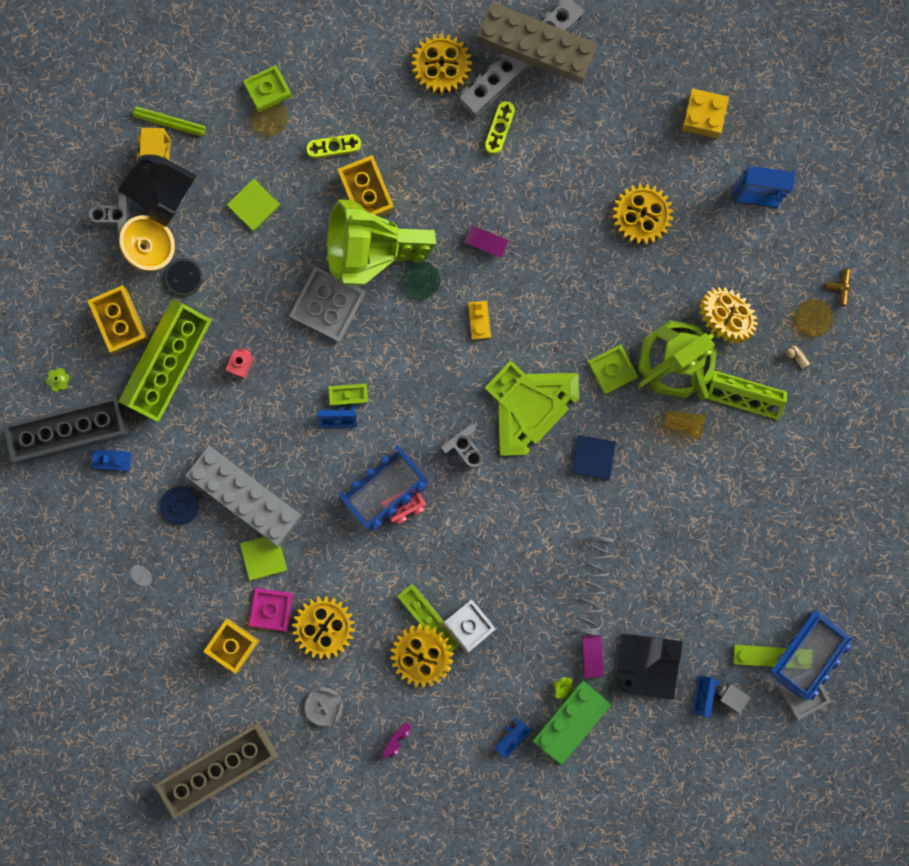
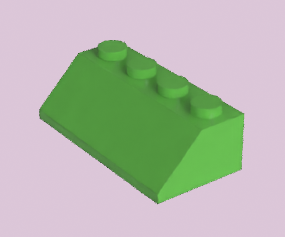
M581 680L537 732L532 741L562 765L611 704L586 682Z

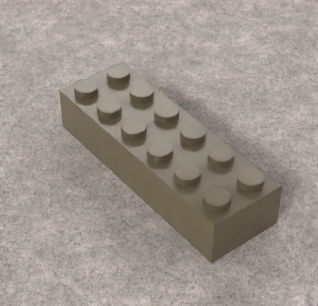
M491 2L477 35V44L581 85L598 45L595 42L494 2Z
M258 722L154 784L173 819L277 758L279 755L262 725Z

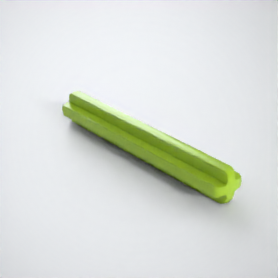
M135 107L133 110V117L201 137L204 136L206 131L203 125L140 107Z

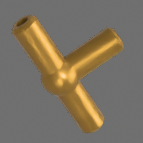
M843 269L842 283L826 282L825 288L828 290L841 291L839 305L843 307L847 306L848 291L850 290V269Z

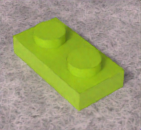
M367 383L328 386L330 406L368 403Z

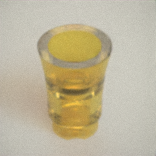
M667 410L664 428L701 440L706 414Z

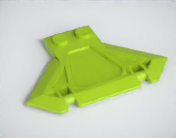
M510 360L487 384L484 389L498 401L500 456L527 455L530 451L527 445L531 441L536 445L569 410L566 404L570 400L574 403L579 400L578 373L525 374ZM562 391L565 395L559 399L557 395ZM521 433L525 434L526 436L521 441L517 438Z

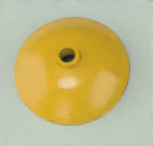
M140 215L133 217L123 225L119 234V247L122 255L132 266L140 270L156 271L163 268L170 262L175 250L171 231L167 226L149 218L150 216ZM140 245H143L145 250L141 249Z

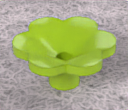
M58 368L57 370L49 371L46 384L51 386V389L55 392L60 389L65 390L70 381V376L65 373V370Z
M562 677L560 681L556 680L554 682L555 698L563 700L572 691L571 678Z

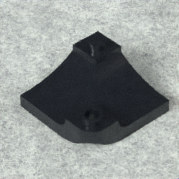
M153 154L142 155L135 161L119 185L118 191L141 206L150 215L149 218L167 226L194 182L196 175L161 156Z
M622 633L617 674L619 690L627 694L674 699L683 641ZM626 680L631 681L630 687H625L624 682Z

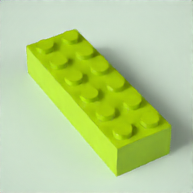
M171 300L118 402L159 422L212 320L181 302Z

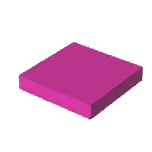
M254 588L249 626L287 632L293 593Z

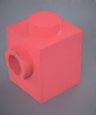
M240 348L239 351L234 349L226 371L246 379L254 360L250 355L251 352Z

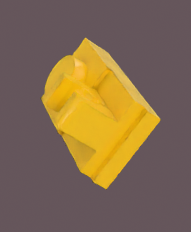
M487 301L468 302L472 340L491 338Z

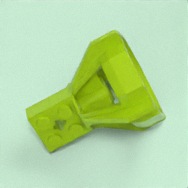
M337 200L329 216L326 241L327 256L325 261L326 264H329L331 274L337 281H341L343 285L365 286L394 261L402 262L407 260L416 263L425 261L436 245L435 231L398 229V226L393 221H388L367 212L359 203L353 200Z
M669 320L642 340L638 370L644 377V380L637 384L638 388L640 389L648 383L653 392L659 395L686 399L693 393H696L701 401L709 397L706 384L712 381L717 350L714 347L715 344L711 339L717 333L714 332L708 335L704 333L699 325ZM671 328H686L693 331L697 335L683 332L678 333L672 330ZM659 337L667 342L664 361L651 369L649 361L650 349L655 339ZM709 355L710 366L704 376L703 367L705 366L706 356ZM673 371L674 373L689 375L692 386L680 389L663 384L660 379Z

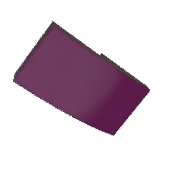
M471 225L464 243L502 258L509 240Z
M601 635L581 636L584 678L603 677Z
M408 721L401 725L389 740L383 753L384 758L388 756L392 758L400 752L398 748L401 747V744L397 739L400 737L403 740L410 734L409 730L412 726Z

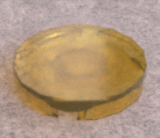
M281 102L259 113L254 106L251 111V121L259 133L273 136L285 129L288 123V112L285 105Z
M810 299L803 302L795 312L794 318L797 329L808 337L822 336L833 324L831 308L827 303L818 299Z

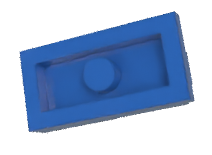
M351 405V410H344V406H340V411L330 409L318 410L319 428L357 427L355 406Z
M94 449L91 469L130 471L132 452Z
M698 676L692 710L693 714L710 717L713 696L718 695V692H714L715 684L720 685V681L707 676Z
M517 718L513 719L516 727L511 729L507 725L506 730L510 734L503 737L495 748L506 759L533 731L528 725L520 722Z

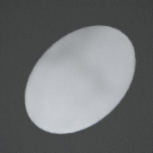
M135 565L131 568L130 575L135 583L141 586L151 584L152 576L145 567Z

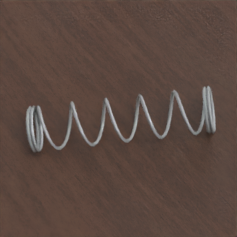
M590 536V540L592 541H590L589 544L592 547L609 554L610 556L592 557L587 559L586 562L588 564L606 572L607 574L590 575L584 577L583 579L585 582L597 588H600L605 592L588 593L580 596L582 600L592 605H595L601 608L602 610L578 613L579 618L587 622H590L598 626L599 628H575V631L593 635H600V632L595 630H599L601 627L598 624L581 617L580 614L596 613L603 611V608L601 606L584 599L583 596L604 594L606 593V590L600 586H597L585 580V578L609 575L608 571L591 564L590 562H588V560L610 558L612 557V554L592 545L591 542L599 541L605 543H614L615 540L599 536Z

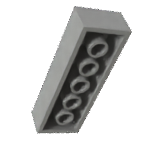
M211 446L207 447L185 475L188 480L278 548L302 518L301 514Z

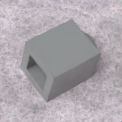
M729 683L727 686L723 685L718 692V700L737 713L742 712L751 698Z

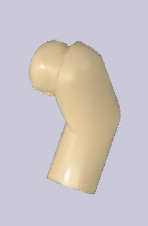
M792 345L786 350L787 357H794L802 369L810 364L797 346Z

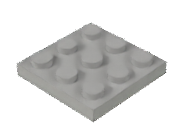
M315 266L289 317L341 343L366 291L354 285H343L332 274Z

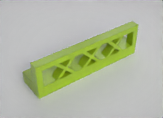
M714 370L708 389L709 397L706 398L779 420L787 403V392ZM714 388L721 389L724 394L717 396L712 394ZM737 394L742 397V400L734 401L730 396ZM758 400L761 405L754 407L750 405L749 401ZM775 405L778 406L779 409L778 412L775 413L769 411L767 407Z

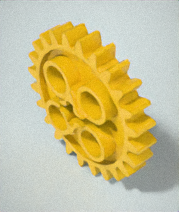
M443 33L440 34V38L433 34V40L426 37V44L420 41L421 49L415 48L417 54H412V59L415 61L411 62V66L416 67L412 70L413 74H417L415 80H421L420 87L426 84V91L433 88V94L440 90L441 95H443L444 90H447L448 94H450L451 88L458 91V84L462 87L464 86L463 80L468 81L469 77L466 74H471V69L468 67L472 66V62L468 61L471 59V54H466L468 47L462 49L463 41L457 43V37L450 40V34H448L447 38H444ZM435 52L437 56L435 58L428 57V53ZM448 52H454L456 56L454 58H449L446 56V54ZM440 61L444 62L443 67H440ZM430 70H435L437 75L432 77L427 73ZM449 70L456 72L454 76H448L446 73Z
M639 183L638 189L632 185L631 191L628 189L624 190L625 196L619 194L618 198L621 201L615 200L614 204L618 207H614L612 211L617 214L613 215L612 219L617 220L614 223V227L620 226L617 233H625L623 239L629 236V243L636 239L637 245H639L641 240H643L644 245H647L648 240L654 244L655 237L661 240V233L664 235L668 233L665 228H671L672 225L669 222L673 221L674 217L669 215L674 210L668 209L672 202L666 203L669 196L662 197L663 190L657 193L656 186L651 190L649 189V184L643 188L641 183ZM639 198L642 200L643 205L637 206L633 200ZM657 206L660 209V213H653L651 207ZM642 211L646 212L644 218L640 217ZM632 215L635 218V222L629 223L626 220V216ZM650 223L653 229L650 231L645 230L643 224Z
M720 287L716 290L713 288L700 301L701 305L699 308L702 310L699 313L704 315L702 321H707L706 327H711V333L716 332L717 338L722 336L724 342L729 339L731 344L734 341L737 344L741 341L744 343L756 331L755 327L758 325L755 322L757 317L752 315L755 311L749 309L751 304L745 303L746 298L740 299L739 293L734 295L733 290L728 292L726 288L723 290Z
M319 596L316 603L310 599V606L303 603L305 610H297L301 614L300 617L294 616L298 623L292 624L293 627L297 628V631H294L293 634L299 636L295 642H302L299 648L306 647L305 654L312 651V658L319 654V658L322 659L324 654H326L327 658L330 659L331 653L337 657V650L344 652L343 645L350 646L347 639H354L350 632L355 631V629L350 628V625L354 624L355 621H349L353 614H346L348 607L342 609V601L335 604L336 598L329 602L328 596H325L324 601ZM321 608L327 613L326 618L323 620L318 619L316 615L317 611ZM334 613V617L327 625L328 632L323 631L317 642H313V639L321 630L319 625L325 624L329 616ZM334 620L342 622L343 627L341 630L336 631L333 629L332 623ZM309 624L313 625L316 629L315 634L312 636L307 635L305 632V628ZM323 636L331 638L330 646L325 647L322 645L321 639Z
M419 624L416 630L414 625H412L410 631L405 628L403 634L400 633L397 636L399 640L393 642L396 647H393L391 651L395 654L390 659L396 660L392 667L399 668L396 674L402 672L401 680L406 677L408 678L407 684L415 681V687L421 683L422 687L425 688L427 682L430 686H433L434 680L440 683L441 677L445 678L447 676L446 672L451 670L448 665H451L453 660L449 658L454 653L448 652L452 645H446L448 638L442 639L443 632L437 634L436 627L431 631L428 624L424 629ZM418 639L421 642V647L416 646L413 640ZM431 648L437 649L439 655H433ZM406 656H410L413 659V663H408ZM423 665L429 666L431 672L424 671Z

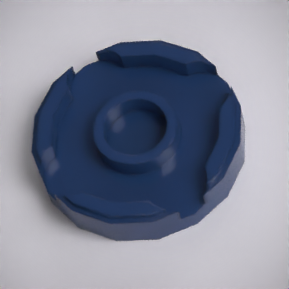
M176 486L167 490L161 500L162 514L168 521L175 524H186L192 521L198 514L200 507L199 499L195 492L183 486Z

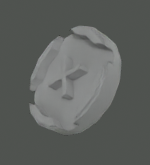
M321 687L315 689L305 700L304 710L310 722L317 726L326 727L332 725L339 720L343 712L342 698L331 688Z

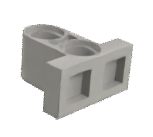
M119 195L118 206H93L89 210V218L97 226H118V234H120L123 225L129 220L130 199L126 195ZM103 212V217L100 220H96L95 215ZM121 212L122 217L119 220H114V215Z
M472 424L441 447L445 455L455 449L469 468H477L482 463L481 453L469 439L476 432ZM458 440H466L468 443L465 449L458 448L456 445ZM475 454L479 457V462L471 464L468 461V457Z

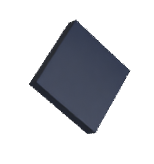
M578 435L572 474L610 480L616 442Z

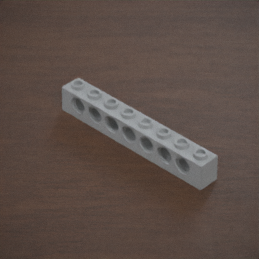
M560 0L555 6L556 9L551 13L547 12L541 20L544 23L569 32L583 19L584 11L573 0ZM563 16L566 20L560 22L557 20V17ZM502 54L500 61L497 63L493 62L488 67L486 74L479 75L474 80L473 86L470 88L466 87L460 93V104L476 118L532 65ZM504 66H509L512 68V70L510 72H505L502 70V68ZM494 78L498 80V83L492 85L488 81ZM477 91H482L485 95L483 97H477L475 93Z

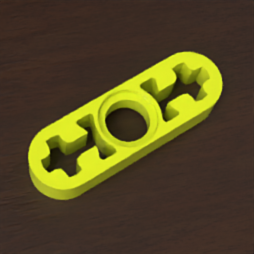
M502 102L498 106L485 143V149L491 155H497L501 152L515 111L513 104L510 102ZM509 107L511 113H507L504 120L502 119L503 111L501 109ZM497 124H503L505 131L498 133L494 127ZM496 136L498 137L497 146L499 147H495L492 150L489 143L492 144Z
M354 134L312 140L307 145V153L313 159L356 153L361 148V140ZM352 139L354 142H358V144H355V148H351V145H345L346 150H342L341 141L344 140V144H349ZM337 142L339 149L331 151L329 150V144ZM325 143L327 152L324 153V150L320 149L317 151V154H314L310 150L313 149L314 145H317V148H323L322 144Z

